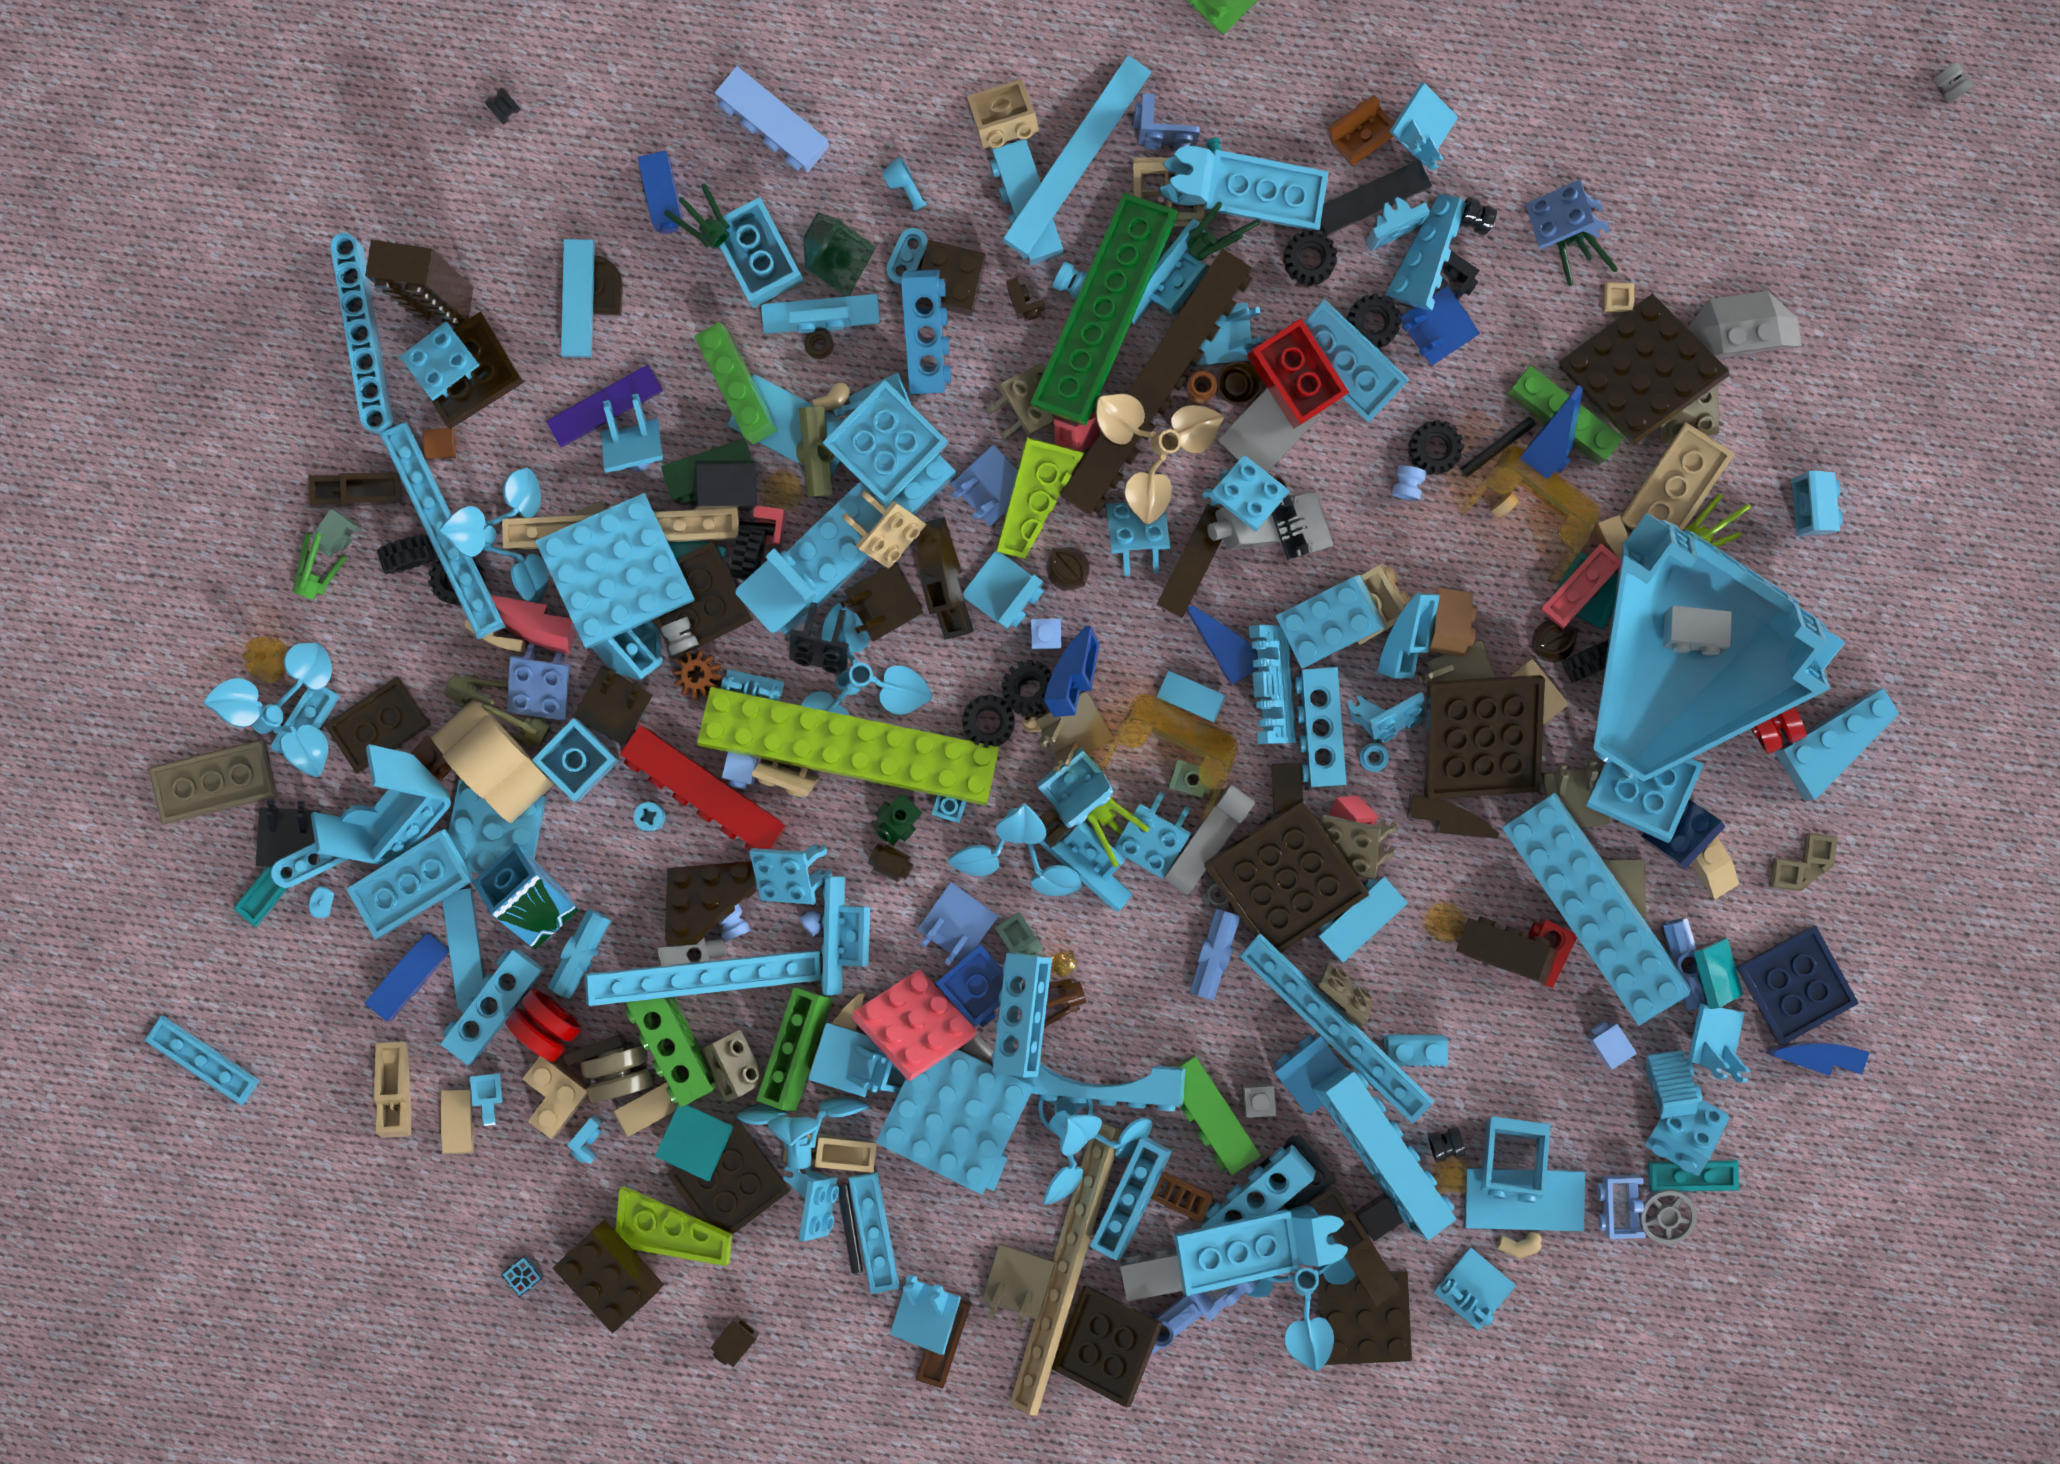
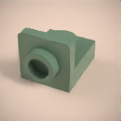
M1020 912L995 927L1010 953L1038 955L1039 951L1044 948Z

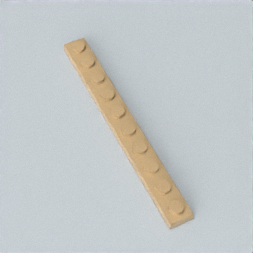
M1102 1122L1098 1134L1116 1142L1119 1141L1123 1130ZM1095 1138L1089 1140L1081 1164L1083 1177L1071 1197L1053 1257V1261H1055L1054 1269L1039 1318L1034 1321L1010 1401V1405L1028 1415H1038L1117 1150Z

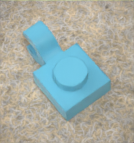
M500 1073L469 1076L472 1106L481 1105L483 1126L496 1125L494 1104L503 1103Z

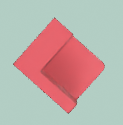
M1091 413L1086 426L1062 417L1054 419V443L1056 445L1083 451L1093 446L1099 437V425L1094 413Z
M754 507L753 517L755 522L776 524L774 535H765L766 540L764 544L781 547L786 511L771 507Z
M1358 795L1336 797L1329 816L1369 825H1375L1379 817Z

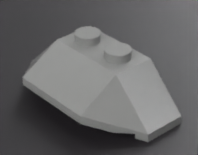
M1769 291L1709 299L1687 327L1717 359L1802 347L1798 318Z

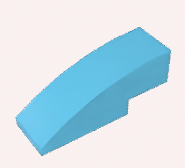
M1415 594L1397 618L1387 638L1377 673L1394 679L1414 678L1419 653L1429 652L1440 595Z

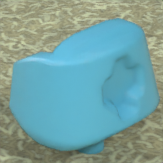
M318 887L313 891L309 900V912L313 917L325 918L329 916L334 892L326 887Z

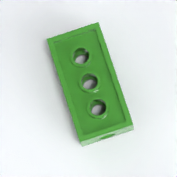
M674 997L626 1002L628 1006L625 1008L626 1015L632 1024L637 1023L641 1031L639 1039L645 1050H651L655 1058L652 1061L657 1074L660 1077L664 1076L668 1082L669 1087L666 1090L674 1104L678 1102L680 1107H683L718 1087L700 1051L701 1048ZM653 1012H656L660 1015V1025L656 1024L653 1021ZM666 1038L674 1042L675 1051L667 1048ZM680 1065L688 1069L689 1077H685L680 1073Z

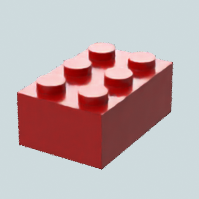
M1302 318L1246 355L1293 429L1349 393Z

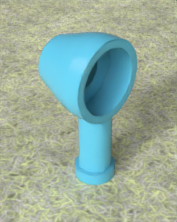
M902 157L894 159L882 172L890 189L903 187L913 205L914 212L927 206L917 190L914 179Z

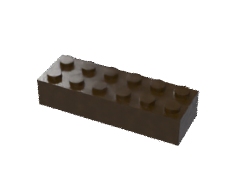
M371 239L365 276L374 283V287L382 289L383 294L389 295L391 300L398 302V306L404 307L405 312L413 314L412 317L415 319L430 321L431 316L442 318L441 322H447L451 325H459V321L469 319L474 287L432 248Z

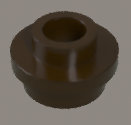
M815 330L806 336L804 347L812 358L824 359L832 353L834 342L828 332ZM815 341H824V348L821 350L815 349Z

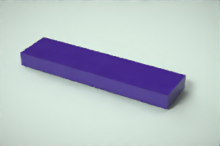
M646 365L546 422L559 446L562 448L608 422L603 401L610 400L613 414L616 418L634 408L633 394L638 393L640 401L643 403L663 392V389L650 366Z

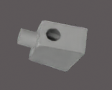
M1223 507L1216 511L1215 515L1218 522L1208 525V534L1211 540L1224 539L1228 550L1262 548L1281 541L1272 514L1255 532Z
M703 938L697 945L662 946L656 948L660 966L704 962L726 956L722 938L705 942ZM697 948L700 952L699 958L689 960L687 958L688 950Z

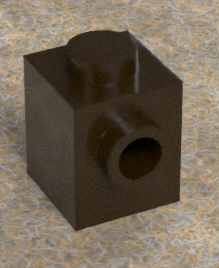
M736 1315L712 1344L713 1356L723 1365L729 1364L734 1367L755 1342L759 1333Z

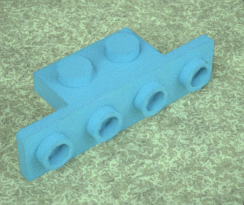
M1192 219L1158 261L1131 321L1133 324H1136L1153 303L1174 315L1209 268L1205 263L1191 256L1192 254L1187 246V242L1192 239L1189 232L1200 224L1197 220Z
M876 294L771 303L761 306L763 331L765 334L795 331L798 333H812L817 329L837 331L849 326L880 323L878 296Z
M1084 821L1077 825L1068 836L1053 848H1050L1045 843V839L1039 843L1064 866L1075 870L1079 874L1081 881L1114 911L1119 912L1132 896V893L1112 876L1126 859L1110 845L1118 862V866L1114 867L1096 832Z
M840 876L826 877L823 887V896L825 898V909L822 918L824 943L821 948L823 957V973L821 975L823 995L842 994L843 966H869L870 907L845 906V877Z

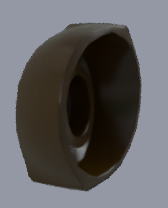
M1235 361L1222 368L1217 380V399L1235 405L1251 402L1258 395L1261 387V377L1253 365L1243 361Z
M1052 548L1046 571L1051 583L1057 588L1075 590L1085 586L1090 572V565L1085 554L1075 548Z
M1553 620L1544 621L1534 630L1532 652L1550 663L1565 660L1574 651L1579 628L1568 624L1562 629Z

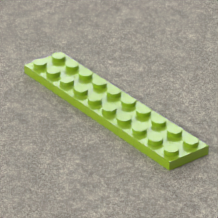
M710 687L697 740V745L986 806L999 751L997 746L989 745L988 748L984 747L982 743H979L978 746L973 741Z

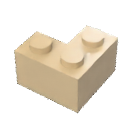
M539 1056L522 1079L546 1097L528 1122L550 1139L559 1134L588 1095L586 1088L589 1084L559 1061L551 1062Z

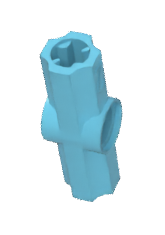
M592 909L587 910L575 935L570 937L561 953L560 959L562 960L547 987L548 989L562 997L572 998L584 973L593 964L590 962L593 956H597L599 952L598 946L612 921L611 919Z

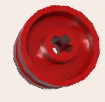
M1796 707L1751 728L1753 735L1758 739L1767 755L1782 749L1783 741L1779 729L1791 743L1807 737L1804 724Z
M533 988L522 1000L525 1010L514 1009L505 1020V1024L513 1035L542 1058L555 1062L565 1051L562 1040L573 1041L582 1031V1026L572 1014L542 991Z

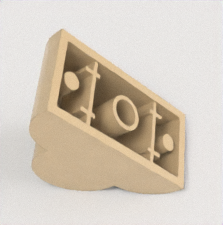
M475 699L470 701L431 736L432 741L443 753V758L455 773L510 824L555 785L489 711L483 709L482 703Z

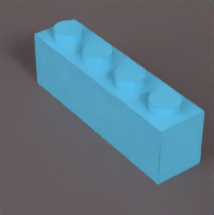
M1026 139L993 149V159L989 160L994 178L1000 176L1003 187L998 188L1004 205L1009 203L1012 214L1008 215L1010 226L1013 225L1041 184ZM1053 219L1026 257L1030 266L1063 255V246Z

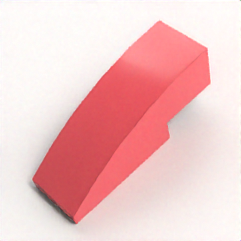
M490 595L506 630L531 644L551 651L570 654L575 638L574 623L571 618L548 615L547 604Z

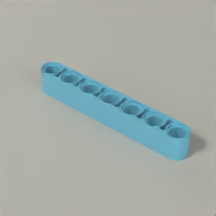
M340 233L331 241V254L358 411L362 426L368 431L380 435L379 433L392 428L393 416L369 279L365 276L367 267L363 246L358 240L348 233ZM348 243H352V251L347 255H343V247ZM352 272H358L357 280L354 283L348 284V275ZM362 300V308L358 312H352L353 303ZM363 328H367V337L362 341H358V332ZM367 357H372L373 363L371 367L363 370V360ZM377 385V394L373 398H367L368 388ZM376 414H382V423L377 427H373L372 418Z

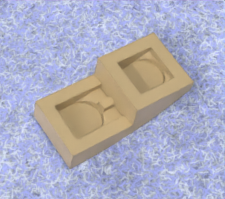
M466 620L465 627L475 634L470 622ZM500 630L481 638L498 647L526 653L528 642L499 637Z
M668 1082L613 1111L626 1137L676 1111L679 1103L674 1104L666 1090L669 1087Z
M471 1089L441 1091V1139L443 1154L473 1153L474 1123L472 1122Z

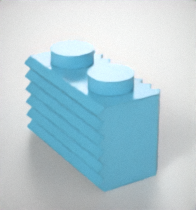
M1384 1035V1053L1398 1067L1400 1065L1402 1067L1405 1065L1408 1067L1411 1065L1414 1067L1417 1065L1420 1067L1423 1065L1426 1067L1429 1065L1432 1067L1435 1065L1446 1067L1448 1065V1037L1444 1035Z
M1683 1050L1647 1055L1645 1069L1661 1119L1693 1115L1697 1112L1699 1102H1702L1701 1089L1698 1084L1694 1085L1692 1081V1076L1694 1075L1693 1065L1687 1061L1688 1059L1685 1058Z

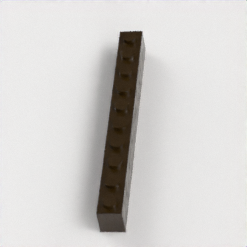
M1223 248L1127 393V395L1136 398L1144 409L1145 418L1142 425L1138 427L1139 430L1148 432L1155 430L1156 425L1153 422L1157 415L1164 416L1172 403L1169 397L1175 389L1177 391L1182 389L1188 379V376L1185 375L1190 365L1197 366L1205 353L1201 348L1207 340L1210 342L1214 340L1221 329L1217 324L1223 315L1227 318L1237 304L1234 298L1239 291L1244 293L1253 280L1249 276L1252 267ZM1101 432L1061 493V498L1089 517L1094 512L1099 514L1108 501L1104 496L1110 487L1114 490L1124 476L1120 473L1126 463L1131 465L1140 452L1136 447L1142 438L1147 441L1149 437L1139 436L1134 433L1131 441L1122 445L1111 442Z

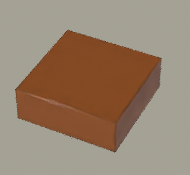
M453 428L423 430L424 456L426 460L456 458Z

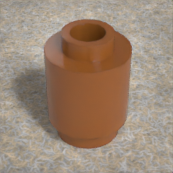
M1208 371L1195 372L1189 378L1186 387L1188 398L1196 404L1208 403L1215 395L1217 381L1214 375ZM1198 385H1203L1206 388V392L1201 393L1195 388Z

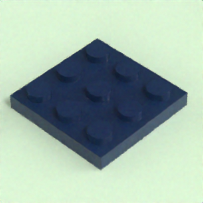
M1816 925L1802 930L1736 966L1776 1042L1781 1046L1859 1004Z

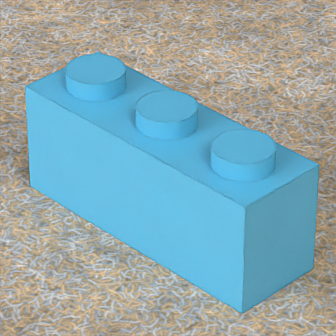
M1383 876L1375 880L1369 879L1366 881L1364 886L1370 895L1319 928L1320 932L1316 936L1342 963L1408 904L1403 896Z

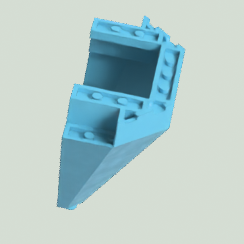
M1646 513L1622 545L1593 749L1596 751L1595 754L1604 762L1610 763L1612 761L1620 766L1621 772L1631 779L1637 777L1645 782L1829 690L1830 686L1823 670L1841 649L1845 641L1827 630V626L1812 613L1799 607V602L1791 595L1694 532L1687 529L1683 532L1675 524L1663 519L1659 521L1651 514ZM1673 605L1731 611L1730 647L1718 656H1705L1701 654L1702 651L1691 650L1688 653H1676L1672 651V648L1663 647L1664 612Z

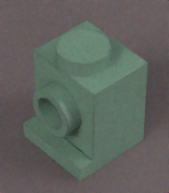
M330 509L311 535V538L314 539L316 533H321L322 537L318 550L331 557L333 553L345 550L352 541L351 533L353 531L359 533L362 528L340 512Z
M1177 759L1168 788L1203 798L1204 793L1210 794L1215 777L1209 776L1210 769ZM1190 774H1195L1198 777L1196 785L1188 783L1187 778Z

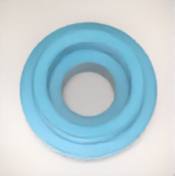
M1369 743L1361 749L1359 761L1367 771L1378 772L1388 764L1389 754L1383 745ZM1371 752H1376L1379 755V760L1376 763L1369 761L1368 756Z

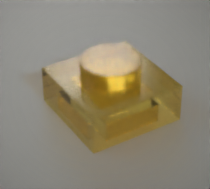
M1443 1161L1436 1163V1190L1438 1192L1467 1193V1162Z

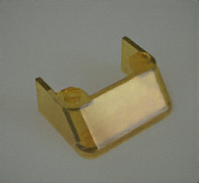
M1512 446L1501 453L1458 512L1463 515L1469 511L1487 487L1497 494L1506 495L1514 491L1518 485L1522 486L1566 519L1560 528V538L1569 549L1547 577L1553 581L1564 574L1589 540L1599 520L1600 509L1593 500L1554 472L1549 479L1545 478L1520 459L1525 451L1523 448Z
M1151 694L1138 695L1132 701L1099 767L1104 770L1106 769L1118 743L1129 748H1138L1146 742L1152 732L1203 758L1198 770V777L1200 782L1212 789L1199 818L1207 820L1239 750L1237 740L1232 735Z

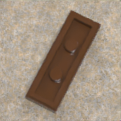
M960 1300L944 1355L925 1349L915 1380L941 1389L944 1388L971 1302Z

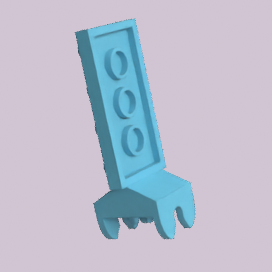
M1197 146L1181 147L1174 153L1173 157L1168 158L1163 163V166L1170 173H1175V177L1170 178L1169 184L1159 188L1160 194L1170 202L1187 206L1205 204L1204 210L1210 211L1217 202H1221L1222 207L1217 213L1254 220L1259 219L1264 222L1311 231L1313 229H1320L1328 171L1221 150H1215L1212 153L1207 148Z
M1304 1205L1290 1208V1210L1285 1209L1174 1234L1183 1294L1189 1296L1299 1271V1264L1319 1267L1335 1263L1346 1255L1348 1248L1338 1243L1328 1244L1327 1235L1337 1232L1344 1222L1334 1215H1318L1312 1205Z

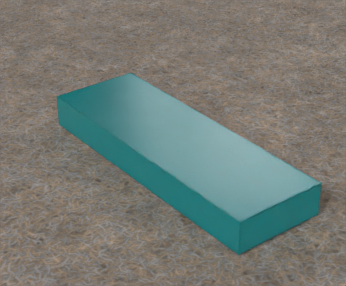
M1709 1160L1699 1176L1683 1170L1672 1161H1648L1649 1191L1657 1192L1664 1189H1673L1680 1192L1739 1191V1161Z

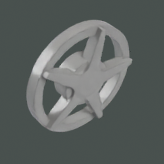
M1673 1189L1657 1191L1651 1194L1643 1204L1644 1211L1640 1213L1642 1228L1652 1240L1658 1243L1675 1244L1681 1242L1695 1228L1697 1221L1695 1206L1680 1191ZM1667 1195L1677 1196L1671 1204L1663 1205L1657 1200ZM1682 1200H1685L1690 1207L1691 1219L1681 1216L1678 1210ZM1654 1202L1658 1208L1656 1216L1646 1220L1647 1210ZM1680 1223L1689 1224L1684 1232L1671 1238L1672 1229L1676 1228ZM1659 1224L1665 1229L1666 1238L1654 1235L1647 1226Z

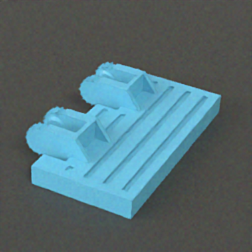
M1249 626L1250 639H1256V641L1251 642L1252 649H1256L1258 659L1253 660V667L1259 668V672H1253L1254 698H1261V701H1256V708L1262 710V719L1257 720L1258 727H1263V731L1257 732L1258 744L1296 743L1289 642L1281 626Z

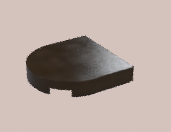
M597 255L594 258L593 315L622 316L623 281L621 274L612 262Z

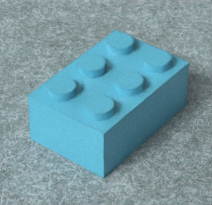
M761 197L723 216L730 225L727 229L730 235L720 248L752 309L804 282Z
M1356 575L1276 615L1301 668L1307 667L1386 628L1361 575Z

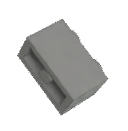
M1671 606L1664 612L1663 647L1672 648V651L1676 653H1688L1691 650L1702 651L1701 654L1705 656L1720 655V653L1730 647L1732 612Z
M1164 1247L1154 1250V1255L1142 1257V1253H1133L1124 1256V1261H1119L1127 1302L1183 1291L1176 1251H1171V1247Z

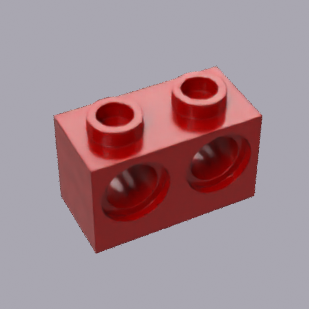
M1541 918L1539 923H1533L1527 937L1531 940L1534 935L1544 938L1548 931L1552 930L1555 932L1557 940L1550 947L1558 952L1545 985L1553 989L1577 936L1575 933Z

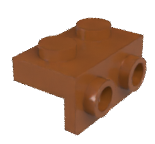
M1373 95L1367 100L1360 102L1355 109L1344 117L1338 118L1328 128L1333 147L1354 166L1394 137L1389 131L1395 122L1380 108L1379 99Z

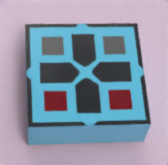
M526 1254L501 1274L519 1298L544 1278Z

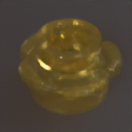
M1060 951L1052 958L1053 966L1051 967V972H1056L1060 978L1072 972L1078 964L1073 952L1065 953V951Z

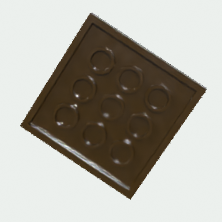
M1653 293L1634 306L1633 310L1626 312L1559 361L1561 370L1576 386L1579 385L1583 388V393L1633 445H1636L1729 377V370Z
M1531 675L1427 682L1424 796L1427 799L1540 792L1545 677Z
M1303 798L1204 863L1206 870L1255 937L1259 934L1263 935L1280 953L1370 895L1367 888Z

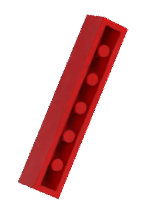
M639 725L620 753L626 759L623 763L637 773L641 769L650 776L647 779L649 782L660 789L666 786L674 792L672 797L684 806L691 803L698 808L696 811L698 816L709 823L712 819L722 825L720 831L732 839H735L736 836L746 842L744 847L749 851L752 848L772 849L788 826L736 789L728 786L723 780L645 726Z

